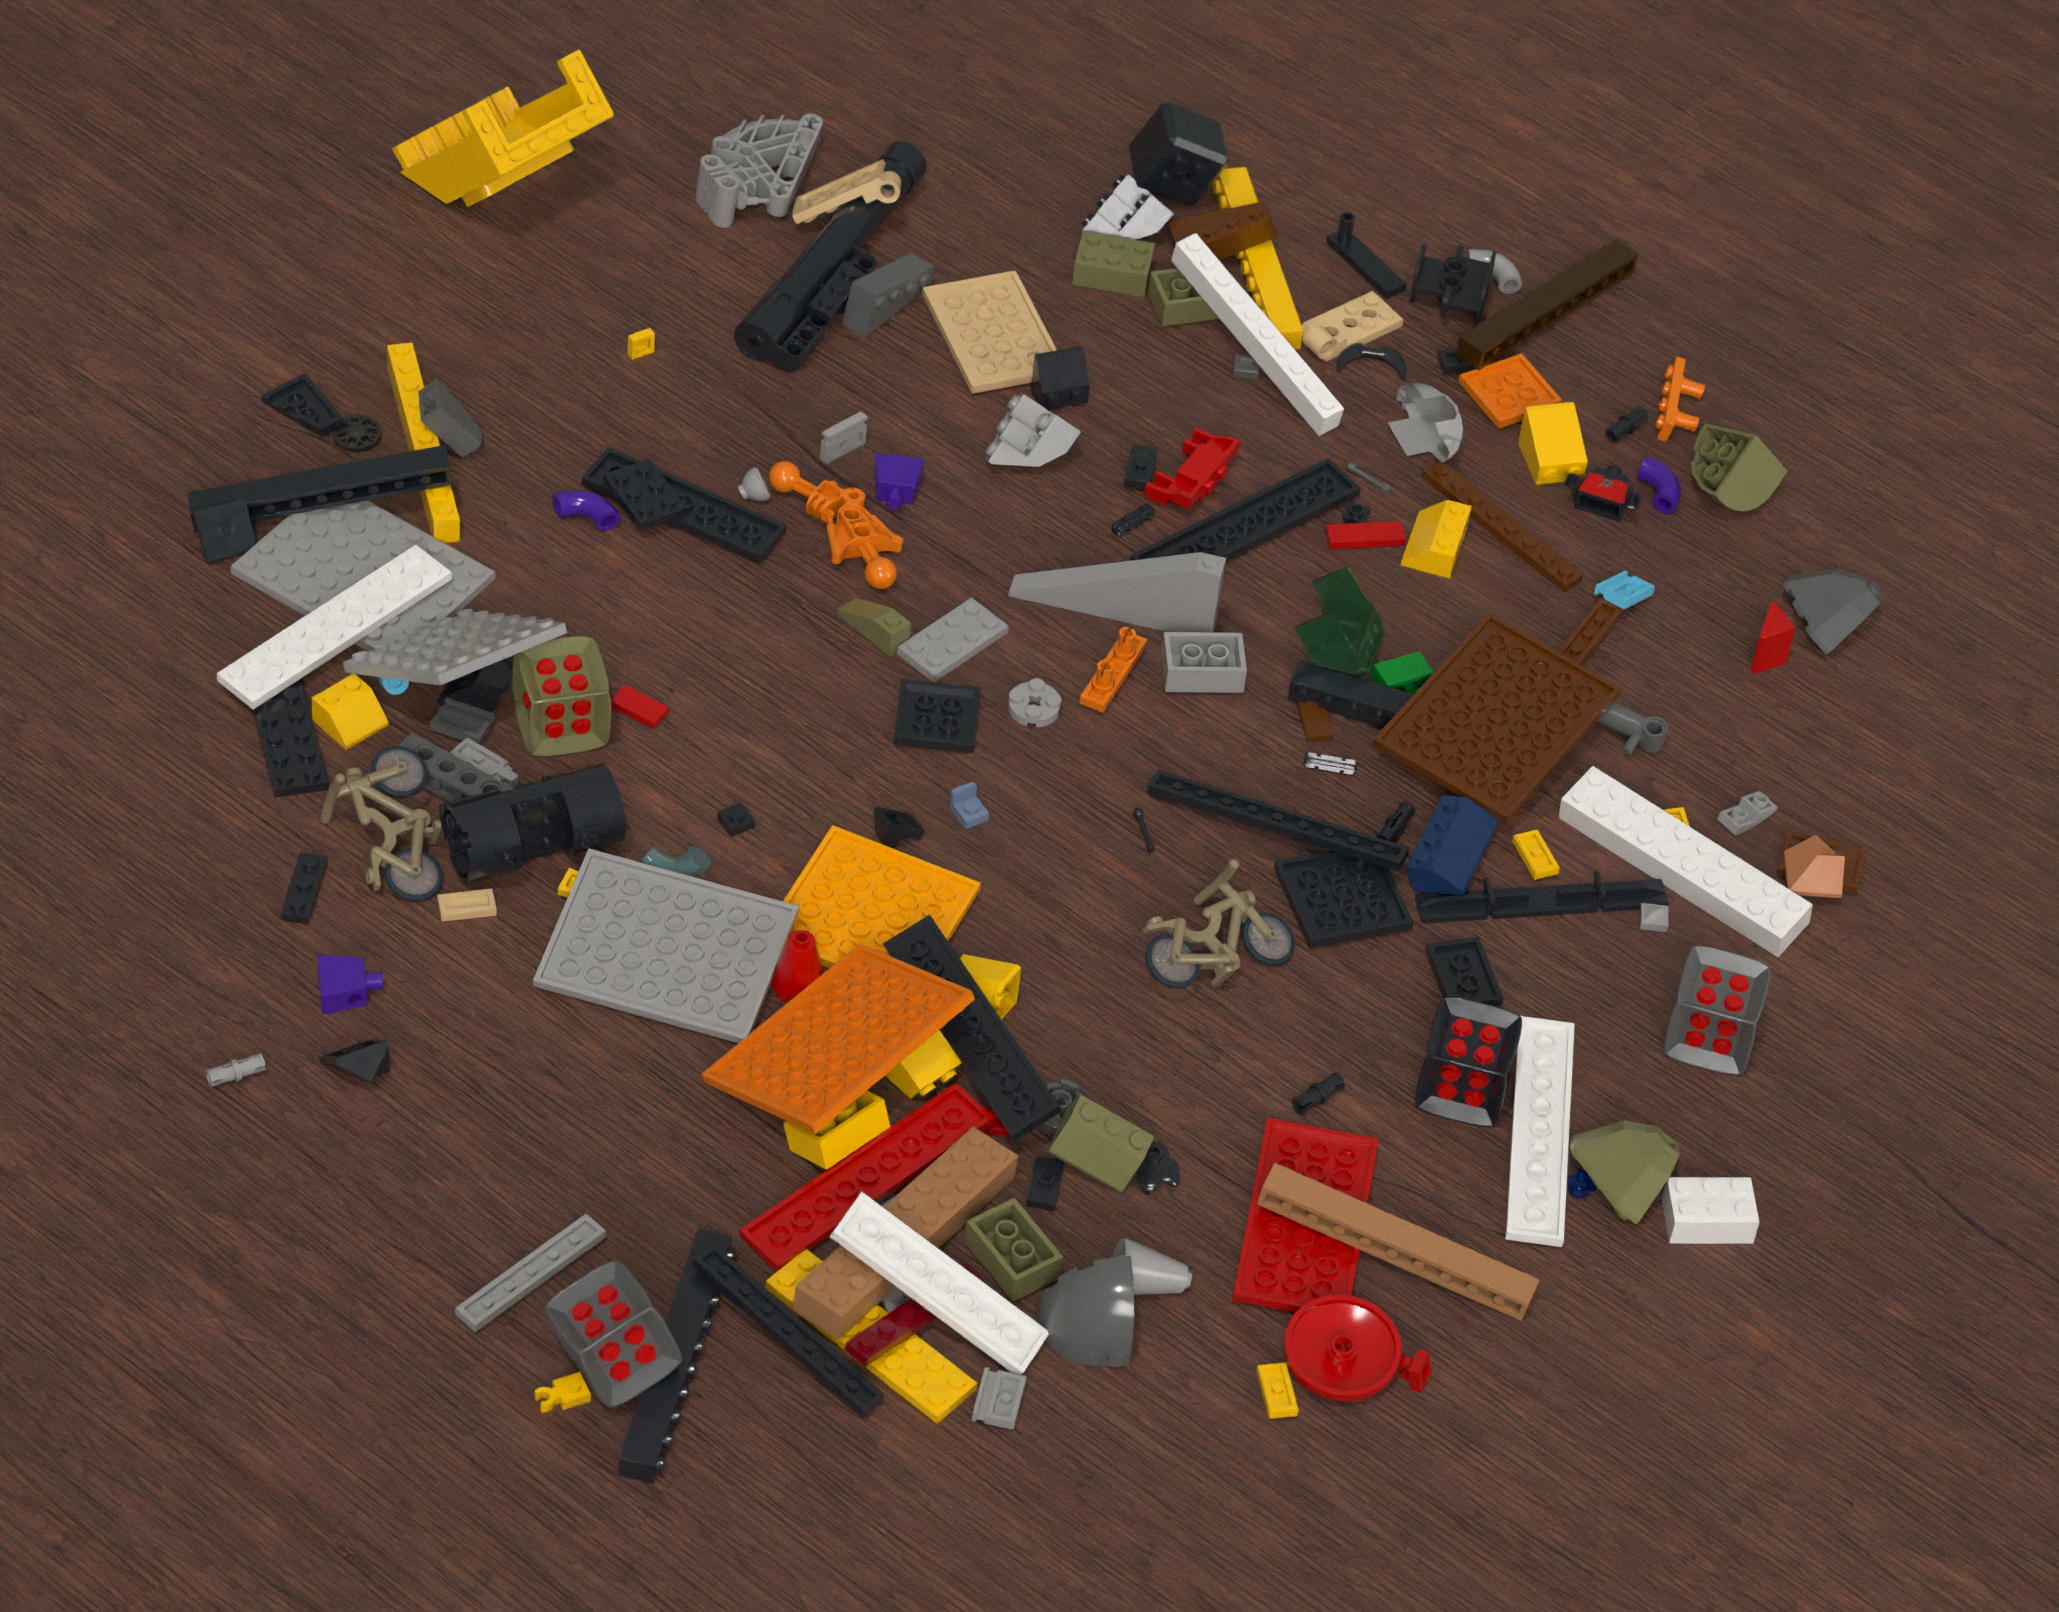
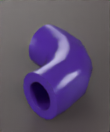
M1646 456L1640 467L1638 480L1651 485L1655 489L1654 507L1661 513L1671 514L1676 510L1681 496L1678 478L1668 466Z
M568 490L552 495L553 508L560 519L575 515L584 516L591 519L597 528L602 531L614 528L620 521V514L606 498L591 491Z

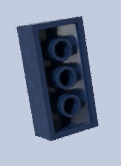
M1442 795L1406 867L1413 891L1464 895L1498 825V819L1468 797Z

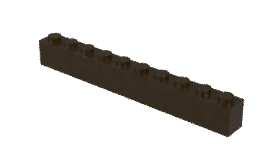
M1617 240L1603 246L1599 251L1588 255L1583 261L1572 265L1570 269L1556 275L1554 279L1546 284L1544 283L1533 292L1527 293L1517 302L1511 303L1507 308L1499 313H1495L1483 323L1480 322L1475 328L1464 332L1457 341L1456 356L1479 371L1632 275L1635 270L1638 254Z

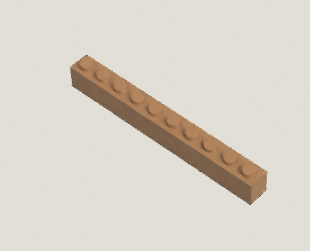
M1274 1163L1257 1201V1204L1520 1321H1522L1539 1283V1279L1530 1276L1528 1273L1514 1269L1500 1261L1489 1258L1473 1249L1464 1247L1446 1237L1439 1236L1421 1226L1405 1221L1394 1214L1387 1213L1371 1206L1369 1203L1362 1202L1342 1191L1335 1190Z

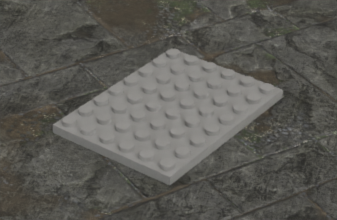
M370 501L289 515L230 566L232 575L306 616L409 548L417 545L452 572V580L354 643L368 652L374 650L373 646L377 644L394 642V638L399 635L416 633L415 629L419 627L436 625V621L441 618H453L457 612L461 611L495 580V571Z
M588 848L533 979V986L739 1043L753 1031L774 977L777 961L799 913V906Z

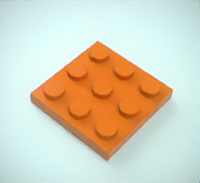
M1523 354L1489 364L1479 371L1475 369L1459 376L1458 382L1498 429L1523 421L1525 407L1562 403V399Z

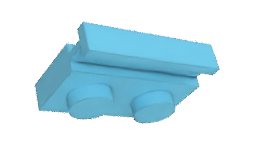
M1623 571L1596 584L1594 594H1603V599L1622 609H1626L1652 596L1655 586L1635 575L1630 577L1627 571Z

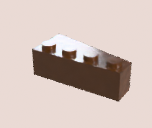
M1265 201L1168 221L1175 244L1196 233L1218 260L1279 237Z

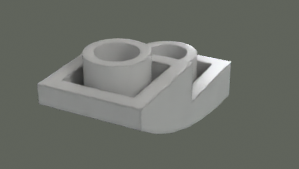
M1757 791L1742 797L1739 805L1721 811L1717 820L1736 836L1764 821L1776 811L1777 806L1765 794Z

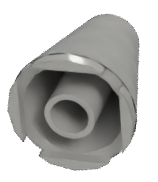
M1129 1238L1119 1239L1112 1257L1131 1256L1134 1295L1182 1293L1185 1288L1188 1289L1190 1287L1192 1272L1188 1271L1186 1264Z

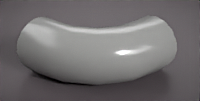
M1468 249L1466 258L1490 263L1493 251ZM1496 253L1492 278L1496 280L1498 288L1502 293L1511 294L1517 292L1522 287V279L1516 266L1504 255Z

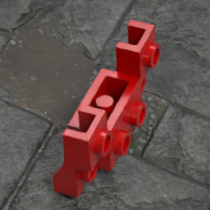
M1195 427L1192 439H1185L1183 441L1182 453L1190 457L1178 469L1176 479L1157 471L1154 483H1146L1144 496L1164 506H1167L1172 501L1190 509L1196 501L1201 502L1207 494L1211 495L1219 480H1224L1229 470L1227 465L1239 452L1241 440L1230 435H1213Z

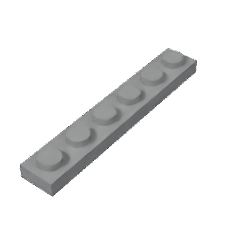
M583 1215L455 1307V1315L474 1332L478 1331L605 1239L606 1230L589 1215Z

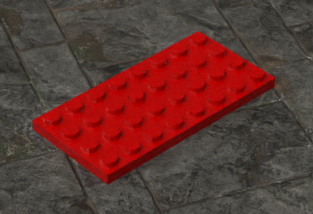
M1267 1117L1232 1301L1296 1313L1303 1305L1319 1297L1337 1294L1352 1296L1359 1249L1258 1205L1257 1201L1262 1187L1274 1163L1368 1203L1378 1138Z

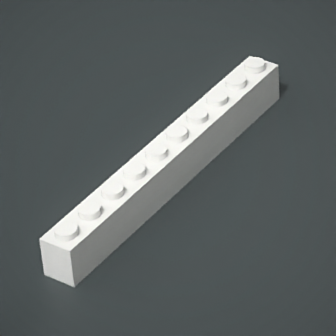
M1195 233L1177 242L1172 257L1174 265L1317 435L1320 436L1339 426L1344 410L1342 405L1200 237Z

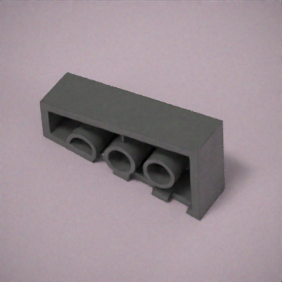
M909 253L853 281L842 324L865 338L920 295L923 287L931 285L934 266L915 254Z

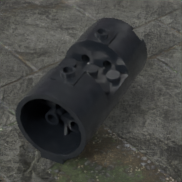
M602 762L592 763L542 777L543 781L505 792L500 790L487 791L439 804L441 828L444 839L447 838L449 849L452 853L449 857L459 879L464 884L519 870L523 866L522 862L538 857L552 855L561 851L571 856L586 852L588 848L597 849L622 842L626 834L625 814L618 787L608 767Z

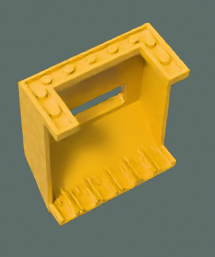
M579 49L556 61L568 84L519 108L509 87H506L392 149L403 168V171L400 172L401 174L446 204L462 197L466 207H469L572 152L574 148L569 140L614 116V113Z

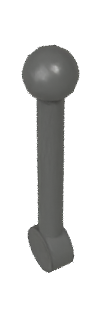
M1349 462L1346 465L1349 472L1354 471L1381 488L1380 491L1383 494L1390 493L1391 486L1389 484H1382L1358 469L1353 462Z

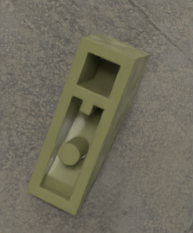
M854 598L837 609L836 613L889 657L897 653L899 645L910 639L911 622L893 608Z

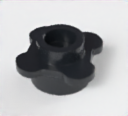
M1349 502L1346 505L1347 510L1342 513V518L1347 524L1366 523V516L1370 515L1371 510L1366 506L1363 507L1360 504Z

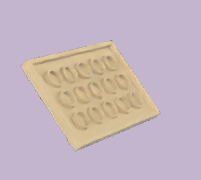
M1016 270L923 287L922 296L971 394L1031 383L1035 354L1057 350Z

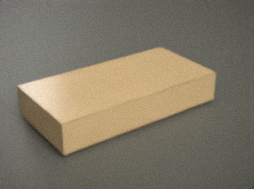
M492 889L437 895L441 922L497 915Z

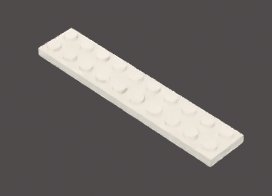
M414 545L217 673V681L250 708L255 709L452 580V572L420 547Z
M1521 1016L1522 1031L1515 1065L1505 1239L1562 1247L1565 1226L1575 1023Z

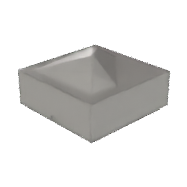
M1641 903L1640 929L1667 932L1668 906Z

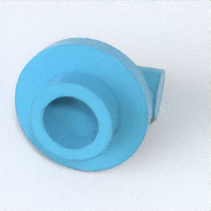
M379 677L380 686L384 687L390 694H401L409 685V681Z

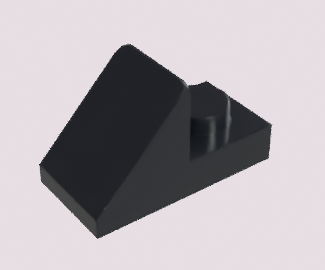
M881 807L874 809L875 833L885 846L893 848L901 837L904 839L920 840L925 834L924 829L912 814Z

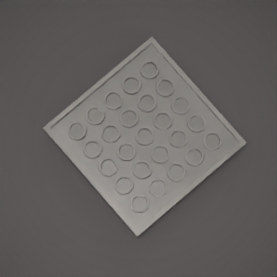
M464 609L457 612L458 616L437 620L436 625L419 627L415 629L416 633L411 635H399L394 638V642L377 644L373 646L374 650L357 652L352 655V659L344 661L343 666L346 673L442 685L566 634L567 630L564 622H555L552 618L539 620L536 616L522 618L519 614L505 616L502 612L489 614L488 611L473 612V609Z

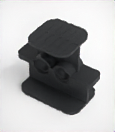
M1422 244L1411 288L1410 302L1414 301L1416 291L1437 295V299L1442 303L1440 316L1446 317L1448 307L1450 306L1477 312L1475 325L1480 323L1497 252L1493 251L1490 263L1462 257L1464 246L1458 245L1455 256L1448 257L1445 261L1425 257L1426 244Z

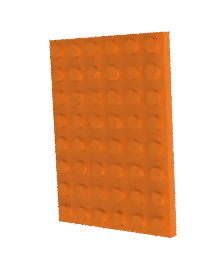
M858 944L701 1075L704 1083L816 1134L909 1054L924 1044L928 1038L944 1027L947 1022L963 1011L975 998L972 991L868 946Z

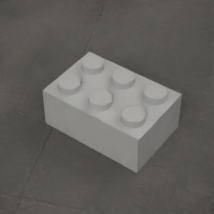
M1164 632L1161 661L1165 692H1244L1247 668L1242 633Z

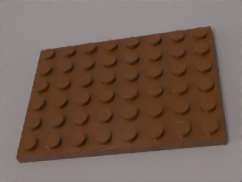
M1489 612L1373 740L1372 746L1457 796L1468 797L1496 819L1507 824L1618 698L1621 688Z

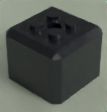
M1171 102L1161 104L1129 144L1137 186L1186 206L1195 205L1229 163L1220 122Z

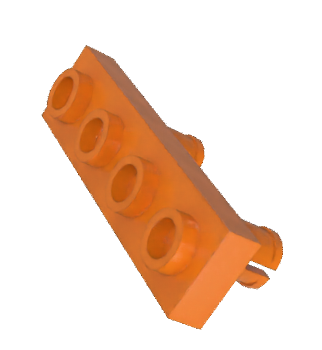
M1677 356L1672 365L1668 364L1664 373V379H1667V381L1664 382L1661 390V395L1664 397L1660 401L1658 411L1661 414H1659L1655 424V428L1658 429L1657 439L1664 442L1667 441L1674 426L1693 433L1695 432L1699 423V417L1679 411V408H1677L1679 396L1682 393L1700 400L1705 388V384L1685 378L1683 373L1686 359Z
M1129 627L1121 628L1119 630V638L1106 658L1098 662L1097 671L1081 694L1079 704L1103 713L1147 647L1148 639L1136 635L1134 629H1131L1129 632Z

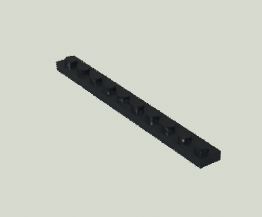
M1161 770L1156 771L1147 787V794L1388 869L1399 871L1408 856L1409 847Z

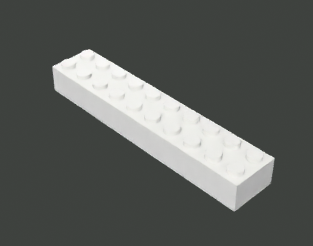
M1594 766L1561 799L1559 819L1652 878L1662 879L1663 885L1777 957L1784 952L1810 922L1812 903Z

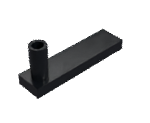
M1350 212L1342 213L1338 231L1327 236L1326 244L1386 300L1406 290V283L1353 234L1355 215Z

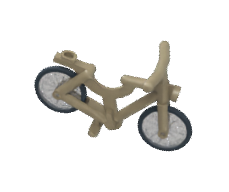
M392 746L381 750L375 755L371 762L370 774L362 777L361 769L350 768L345 771V775L339 773L335 776L327 791L320 820L323 824H328L332 818L336 799L351 795L360 823L364 826L369 825L370 822L376 823L382 829L385 836L382 847L374 846L370 851V868H366V883L373 884V891H379L381 886L379 866L385 869V880L389 888L397 896L409 901H423L434 896L442 885V870L438 862L431 855L422 851L424 837H428L429 844L436 843L441 831V821L434 820L432 827H428L431 818L427 811L423 809L412 810L374 789L378 787L390 796L404 798L420 792L427 782L428 770L424 760L411 749ZM363 795L404 818L391 823L386 816L376 809L366 807ZM412 830L410 849L392 854L391 852L396 844V836Z
M1231 859L1217 878L1193 898V903L1200 906L1219 890L1226 896V899L1203 909L1202 915L1209 922L1205 930L1192 931L1187 929L1186 920L1182 917L1163 921L1161 916H1157L1146 922L1147 926L1142 930L1144 935L1159 931L1169 933V935H1161L1154 938L1148 944L1145 953V960L1150 973L1161 984L1170 988H1184L1195 981L1199 970H1214L1216 977L1211 981L1212 987L1215 988L1222 985L1240 966V959L1236 951L1241 921L1244 923L1242 928L1244 946L1257 961L1266 965L1276 966L1287 962L1291 958L1295 942L1288 925L1273 914L1258 913L1253 908L1255 896L1251 890L1238 893L1228 883L1239 867L1238 860ZM1232 908L1227 944H1222L1215 937L1222 920L1221 912ZM1187 942L1204 943L1213 954H1196Z

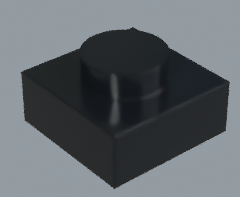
M742 803L718 812L717 820L731 837L755 828V819Z

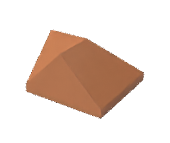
M1817 835L1784 851L1786 885L1789 890L1800 896L1841 898L1845 856L1836 854Z

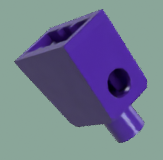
M876 453L874 466L876 499L885 501L886 506L893 510L899 509L901 503H913L922 481L924 459Z
M318 955V980L322 1014L363 1007L367 1004V990L383 989L382 972L365 973L364 959L361 957Z

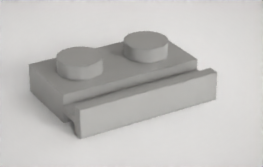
M861 411L823 431L824 439L821 440L820 459L825 464H828L864 445L867 432L865 421L868 420V417Z
M985 1367L972 1414V1421L976 1422L977 1419L983 1420L985 1424L1014 1430L1027 1376L1000 1370L992 1372L989 1371V1368Z

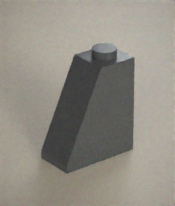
M438 377L418 392L421 422L462 458L479 448L480 444H482L480 427Z

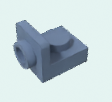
M974 782L960 785L951 790L949 808L965 830L989 821L990 813L976 796L977 785Z

